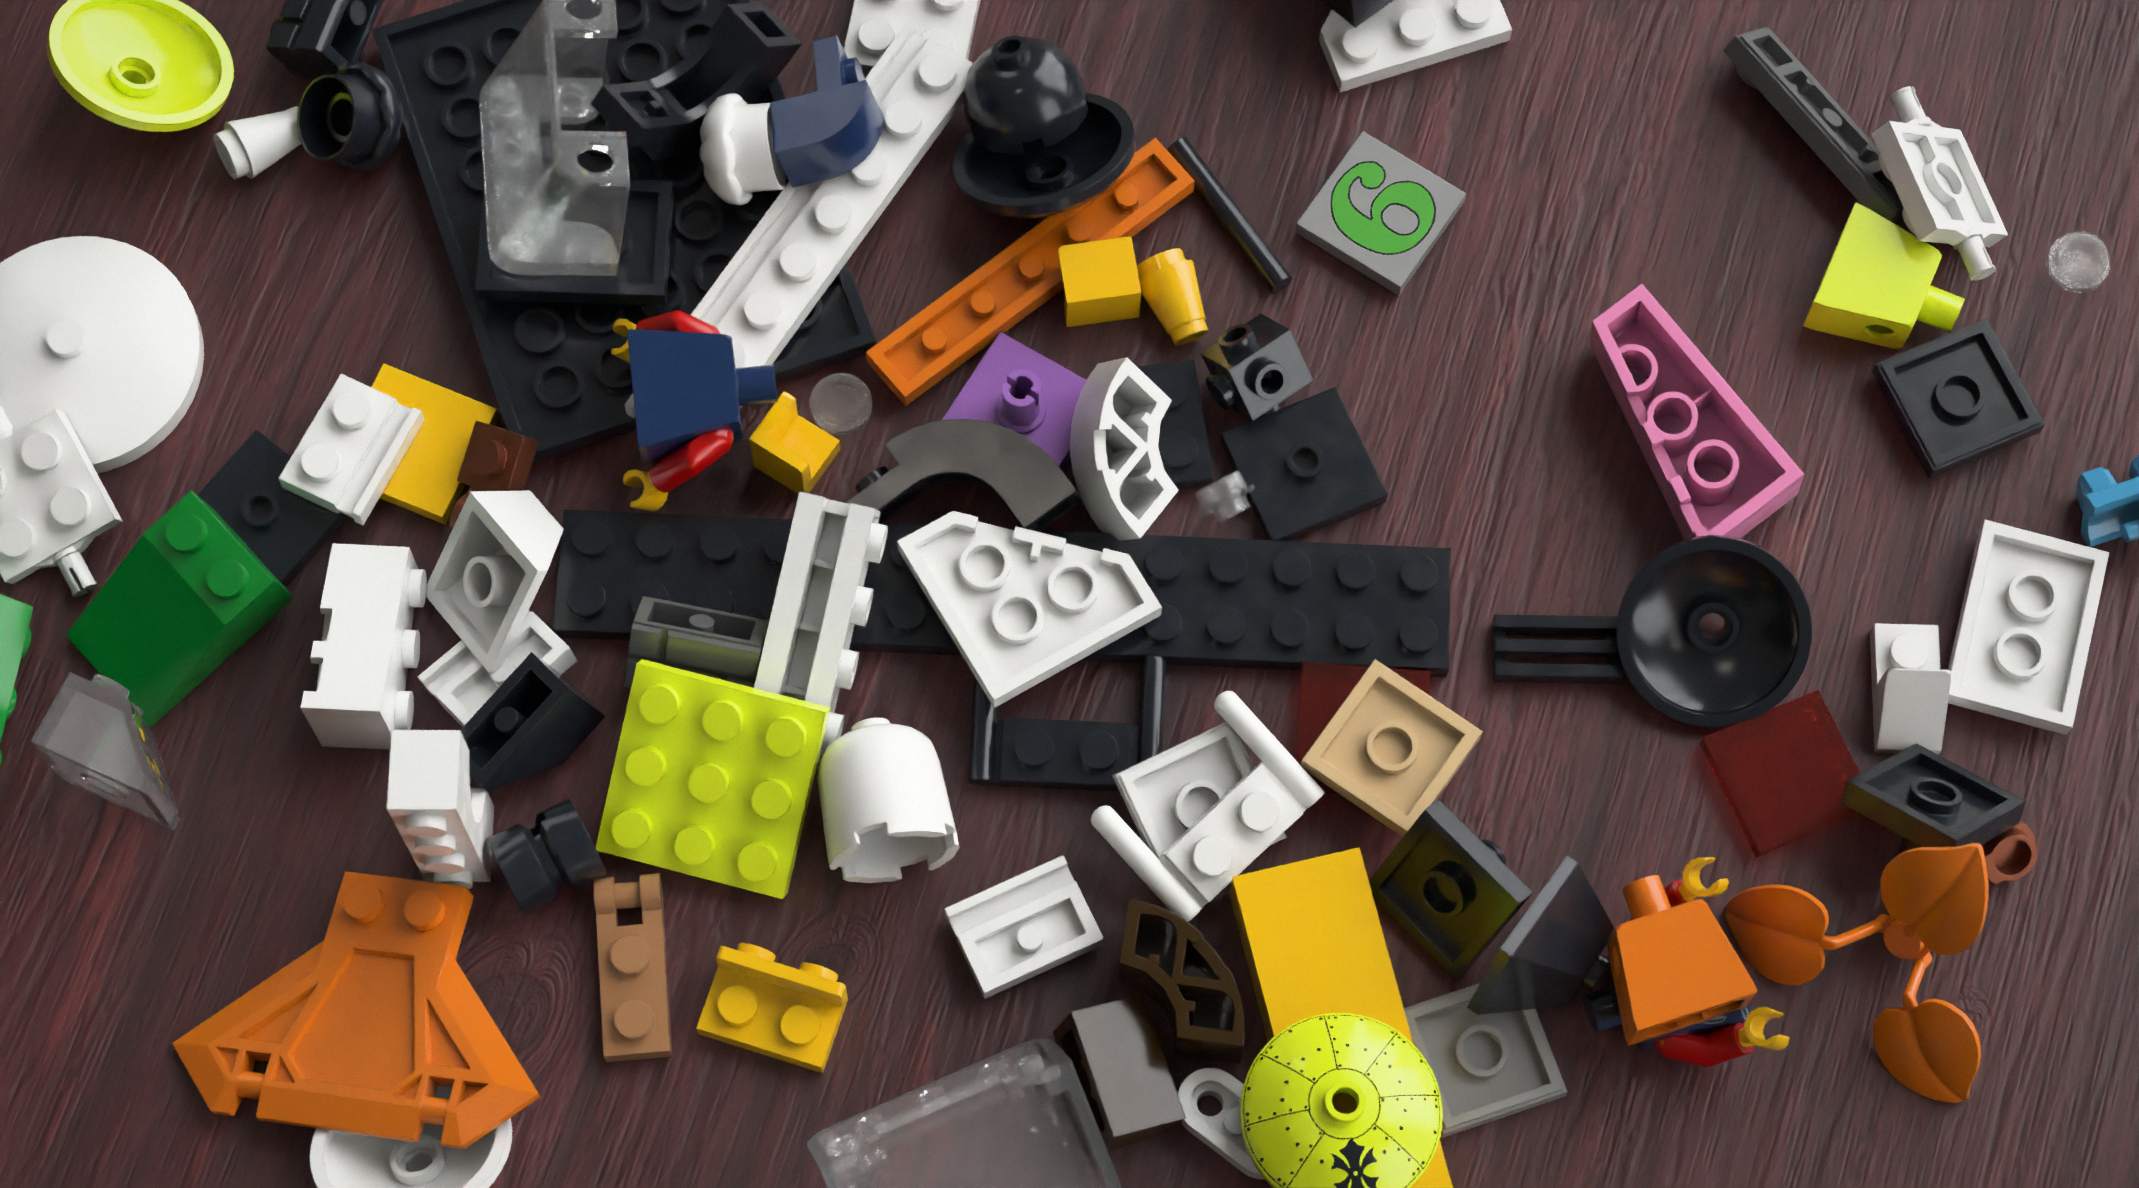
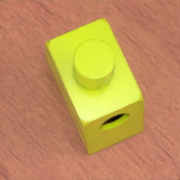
M1855 202L1803 326L1811 330L1898 349L1904 346L1916 320L1950 333L1965 298L1931 285L1942 258V254L1938 249L1926 242L1918 241L1917 237L1869 208Z

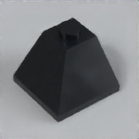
M1568 855L1564 858L1499 949L1469 1002L1468 1009L1477 1015L1566 1006L1580 985L1590 992L1593 990L1610 965L1609 956L1604 954L1603 950L1607 945V940L1614 926L1578 862Z

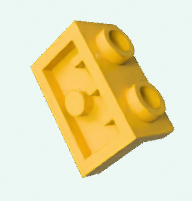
M739 943L737 950L720 946L716 956L718 968L696 1027L698 1034L823 1073L848 1002L846 985L837 982L838 974L813 963L803 962L799 969L774 962L776 958L774 953L753 944Z

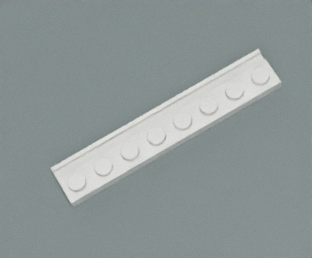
M907 23L903 26L864 79L867 81L883 114V129L873 151L854 169L838 177L794 188L789 181L691 314V316L717 327L721 334L732 337L736 368L771 365L774 363L963 103L962 95L966 78L973 62L930 37L928 39L923 38L915 33L914 28ZM632 394L625 403L627 415L635 419L634 396Z

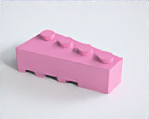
M1640 284L1592 321L1590 346L1684 540L1708 535L1742 538L1798 495L1804 473L1643 284Z

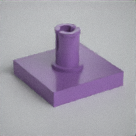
M999 332L942 420H980L1009 428L1038 445L1062 470L1071 457L1070 434L1072 419L1079 395L1087 380L1006 334Z

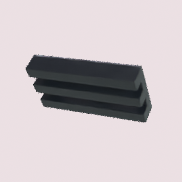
M1494 614L1492 620L1493 682L1621 684L1624 678V667L1617 645L1616 630L1618 616ZM1506 635L1605 636L1606 640L1506 639ZM1507 655H1537L1545 657L1599 656L1607 657V665L1507 663Z

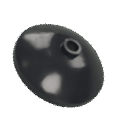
M1086 93L1087 117L1072 134L1060 142L1045 148L1042 138L1032 142L1022 143L1024 153L1005 154L991 152L975 142L970 130L959 144L953 158V173L958 189L964 198L974 206L1005 217L1038 218L1059 214L1079 207L1098 197L1112 186L1131 162L1136 149V135L1131 118L1116 102L1099 95Z
M1722 535L1698 536L1677 542L1661 550L1649 559L1634 575L1619 607L1616 630L1617 645L1622 665L1630 682L1638 693L1655 709L1668 717L1690 725L1726 727L1742 724L1765 714L1790 693L1800 679L1810 655L1812 620L1808 602L1799 582L1789 568L1771 552L1750 541ZM1709 613H1716L1724 619L1723 627L1716 633L1704 632L1699 626L1701 619Z

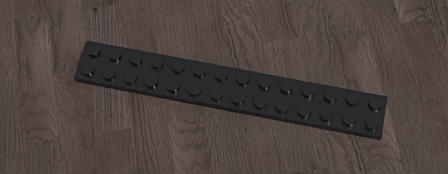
M564 510L562 522L564 530L561 535L553 631L560 638L630 641L633 621L643 596L770 620L793 519ZM878 523L888 526L885 548L879 564L869 561L864 587L874 590L871 609L865 627L854 626L849 650L962 655L898 551V540L926 525ZM1038 531L1065 538L1068 544L1103 552V548L1129 554L1162 606L1161 616L1080 661L1141 663V659L1144 656L1156 653L1164 657L1166 664L1365 673L1376 659L1398 675L1447 677L1449 671L1451 548L1143 535L1140 539L1120 541L1111 533Z

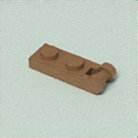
M660 873L642 874L639 881L615 883L614 877L597 878L594 880V902L597 923L604 1059L606 1062L672 1057L663 894ZM642 907L643 924L618 925V909Z

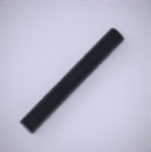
M1186 137L1176 140L1169 146L1167 151L1194 179V189L1271 292L1276 293L1284 289L1292 281L1291 275Z

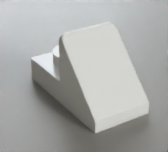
M1875 623L1870 630L1875 753H1900L1915 744H1919L1939 755L1942 750L1951 685V671L1940 670L1938 625Z

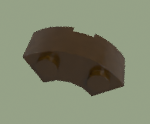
M1129 899L1118 982L1143 990L1162 1007L1173 1029L1174 1055L1240 1064L1245 1037L1244 1011L1236 981L1229 967L1225 966L1216 951L1203 938V934L1192 924L1162 907Z

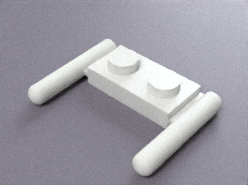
M1224 691L1219 694L1214 701V709L1257 755L1261 762L1184 832L1159 858L1155 856L1112 807L1101 806L1091 816L1093 827L1166 907L1187 922L1195 917L1207 903L1213 900L1231 883L1233 876L1239 875L1302 816L1306 809L1312 806L1325 793L1233 691Z

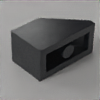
M531 652L461 729V733L469 748V775L480 787L489 791L562 765L606 716L567 678Z

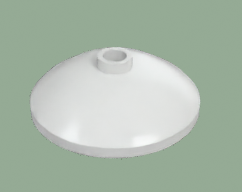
M438 1085L435 1097L449 1099L452 1087ZM511 1118L465 1150L443 1147L440 1144L443 1126L425 1124L418 1143L316 1128L310 1148V1166L313 1179L317 1188H489L500 1174L510 1152L512 1142Z

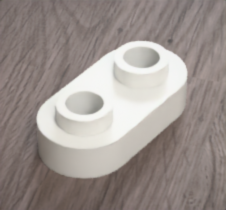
M1203 1068L1190 1074L1183 1081L1178 1092L1186 1119L1181 1121L1182 1125L1244 1174L1252 1178L1264 1179L1251 1160L1242 1136L1240 1101L1244 1084L1228 1072L1217 1068ZM1213 1096L1220 1101L1222 1110L1215 1116H1206L1199 1111L1197 1102L1202 1097Z

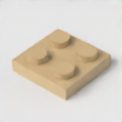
M1375 659L1302 759L1301 766L1306 772L1403 837L1422 812L1436 802L1480 740L1483 731Z

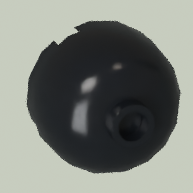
M1005 37L984 51L969 68L962 95L965 116L975 142L991 152L1005 154L1024 153L1022 143L1032 142L1042 138L1044 148L1060 142L1077 130L1087 117L1088 111L1084 82L1071 57L1061 47L1052 42L1031 37Z

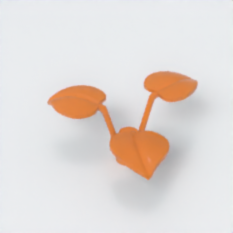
M1980 843L1954 847H1919L1898 854L1887 864L1880 879L1882 901L1890 915L1882 913L1875 920L1836 936L1824 935L1829 923V916L1825 906L1812 894L1796 887L1779 884L1757 886L1741 891L1726 904L1725 917L1748 962L1766 978L1785 985H1801L1817 977L1825 965L1823 949L1835 950L1874 933H1883L1887 949L1898 958L1911 959L1914 964L1902 995L1904 1008H1886L1875 1018L1873 1038L1880 1060L1893 1077L1921 1096L1948 1103H1960L1968 1099L1971 1085L1978 1072L1981 1060V1046L1978 1033L1968 1016L1954 1005L1939 999H1928L1917 1004L1916 995L1924 971L1932 962L1930 951L1945 956L1958 954L1974 943L1982 931L1987 912L1989 885L1984 851Z

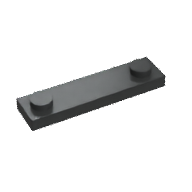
M1769 27L1736 35L1723 51L1736 64V71L1740 78L1764 95L1852 193L1856 203L1869 208L1894 224L1904 221L1902 214L1904 207L1893 182L1885 176L1880 167V153L1877 147Z

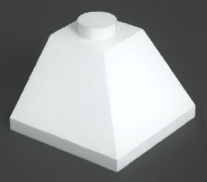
M530 490L470 491L427 583L426 597L489 673L496 672L502 667L549 569L564 530Z

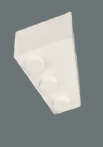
M332 543L320 604L321 614H325L322 641H313L310 656L311 663L319 664L316 691L303 692L300 707L322 746L390 750L392 730L411 729L414 714V697L412 691H405L408 668H417L419 663L420 633L419 630H412L414 607L423 608L425 604L427 577L425 569H418L410 547Z

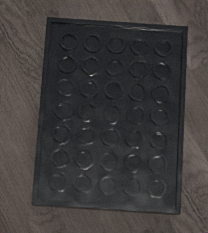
M463 0L371 29L386 74L393 83L402 103L404 113L403 125L508 431L539 441L532 464L637 429L636 418L634 419L627 415L625 403L633 394L631 366L629 363L611 354L612 348L622 347L628 338L613 331L614 322L618 319H627L637 325L641 320L675 310H681L691 315L782 192V190L753 192L752 199L744 205L728 204L717 196L705 179L704 164L700 158L702 142L677 155L653 161L640 146L629 147V145L613 137L606 128L605 119L590 104L603 85L646 81L668 71L683 60L703 40L728 4L750 3L749 0ZM778 76L752 104L770 103L786 99ZM485 175L672 181L674 202L667 304L637 305L478 300L475 286ZM847 262L774 361L776 384L865 355L869 349L877 344Z

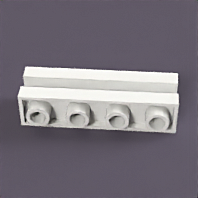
M799 491L754 688L830 707L818 763H820L827 747L839 739L842 734L844 715L835 713L840 688L850 690L855 678L859 652L849 650L854 626L865 627L869 617L874 590L864 587L869 561L879 564L882 559L888 526L878 524L881 512L875 508L830 500L822 496Z

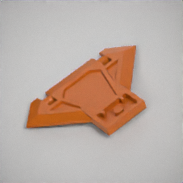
M345 871L325 939L172 1043L209 1110L213 1114L234 1117L243 1098L259 1100L256 1118L261 1121L418 1143L425 1124L443 1126L440 1144L443 1147L465 1150L539 1099L541 1096L456 961L474 898L467 887ZM256 1060L268 1062L265 1073L252 1072ZM438 1085L452 1087L449 1099L435 1097Z

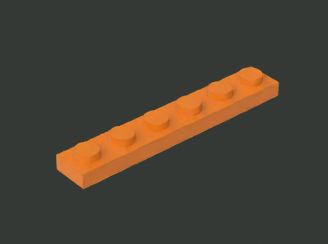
M1155 137L1134 153L1125 171L1105 192L1079 207L1047 217L866 352L867 363L906 407L992 343L999 332L1005 333L1063 289L1058 259V249L1061 246L1135 236L1194 192V179Z

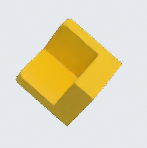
M1131 236L1063 245L1058 249V259L1065 295L1064 315L1067 327L1140 317L1141 288Z
M785 391L749 438L753 466L799 494V491L810 493L841 450L840 440L798 415L796 398Z

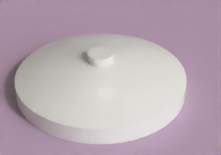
M96 236L62 237L44 241L25 248L0 263V404L12 427L27 426L55 409L63 411L97 474L124 466L140 458L161 443L176 428L192 404L199 387L204 362V341L201 326L195 309L177 278L162 263L143 250L124 242Z

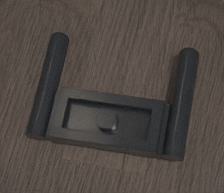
M1156 653L1148 654L1141 659L1138 726H1132V723L1005 717H1003V720H997L998 706L993 707L974 676L968 782L981 786L1000 784V786L1119 791L1112 777L1113 775L1163 752L1166 659Z

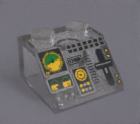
M70 672L31 742L60 779L174 831L180 821L179 813L156 739L141 718L144 712L129 701L130 691L114 680L95 674L93 679L89 681Z

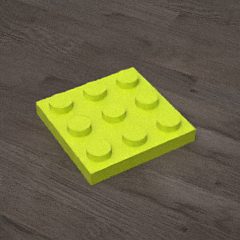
M644 659L636 663L595 847L596 851L784 899L789 890L830 707Z

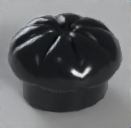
M350 62L339 66L332 74H323L312 80L303 92L297 113L299 139L306 152L316 160H331L336 166L348 172L364 173L380 167L395 151L401 138L400 128L404 117L403 106L393 83L383 71L366 63Z

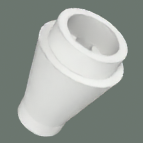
M294 106L281 112L226 122L225 130L214 134V143L218 155L233 179H238L245 175L253 179L302 144L297 129L298 107Z

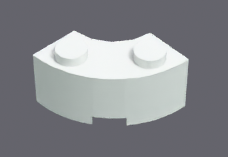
M1127 357L1096 365L1079 395L1070 434L1072 471L1083 504L1103 533H1111L1120 541L1140 539L1179 491L1164 470L1158 448L1161 420L1172 400Z

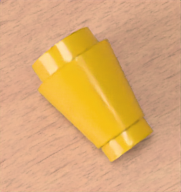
M1176 248L1156 254L1137 265L1141 294L1168 335L1171 336L1175 346L1195 341L1209 332L1205 323L1206 318L1193 260H1186L1182 250Z

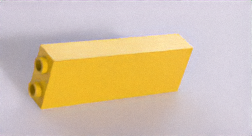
M1360 847L1232 877L1229 896L1268 1042L1288 1026L1303 1019L1321 1014L1350 1013L1366 1016L1387 1024L1400 1032L1413 1044ZM1339 1093L1332 1098L1333 1107L1342 1114H1349L1357 1109L1356 1100L1350 1094ZM1440 1139L1429 1166L1411 1188H1453Z

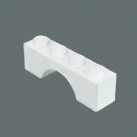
M392 730L387 810L424 880L466 886L467 889L473 887V882H490L492 851L486 839L493 836L494 805L488 791L483 788H470L469 748L461 730Z

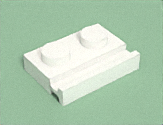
M340 374L278 478L282 488L337 514L341 512L354 518L356 523L364 525L424 423L423 413L415 407L410 409L399 404L397 399Z
M528 610L502 667L496 672L489 673L461 640L417 677L425 690L430 695H433L441 706L463 727L531 652L560 674L576 663L577 659L570 647L533 611Z
M1064 855L944 909L945 917L954 931L957 942L984 999L1094 950L1104 943V938L1077 882L1074 881L1069 871Z

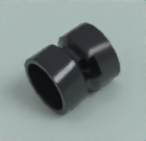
M569 798L536 814L535 827L531 829L517 823L486 839L523 915L557 899L558 886L562 884L575 890L607 874L596 848Z

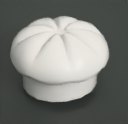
M735 93L718 97L709 106L700 128L702 142L700 158L704 164L705 179L711 189L726 203L739 206L748 203L753 197V192L784 190L787 176L774 154L770 103L747 104L739 94Z

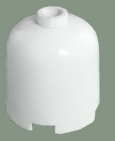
M869 718L854 724L852 731L845 733L827 747L818 765L817 780L827 856L831 870L841 867L843 879L850 882H892L902 879L900 867L927 860L928 869L934 870L954 858L960 848L940 760L929 738L912 727L891 724L885 718Z

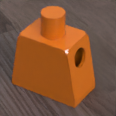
M1659 875L1638 879L1621 889L1633 920L1614 927L1607 940V948L1624 1036L1628 1046L1747 1008L1758 992L1756 986L1703 899H1696L1671 907Z

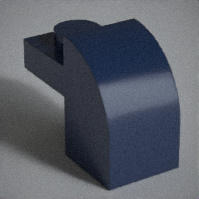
M837 36L813 41L818 91L770 102L774 154L793 188L832 179L849 172L869 156L881 136L883 114L867 81L864 80L858 59L856 57L848 59Z

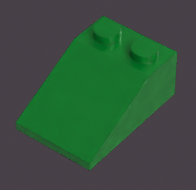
M191 490L142 534L66 636L130 708V703L132 704L145 725L152 728L293 600L294 597L220 515Z

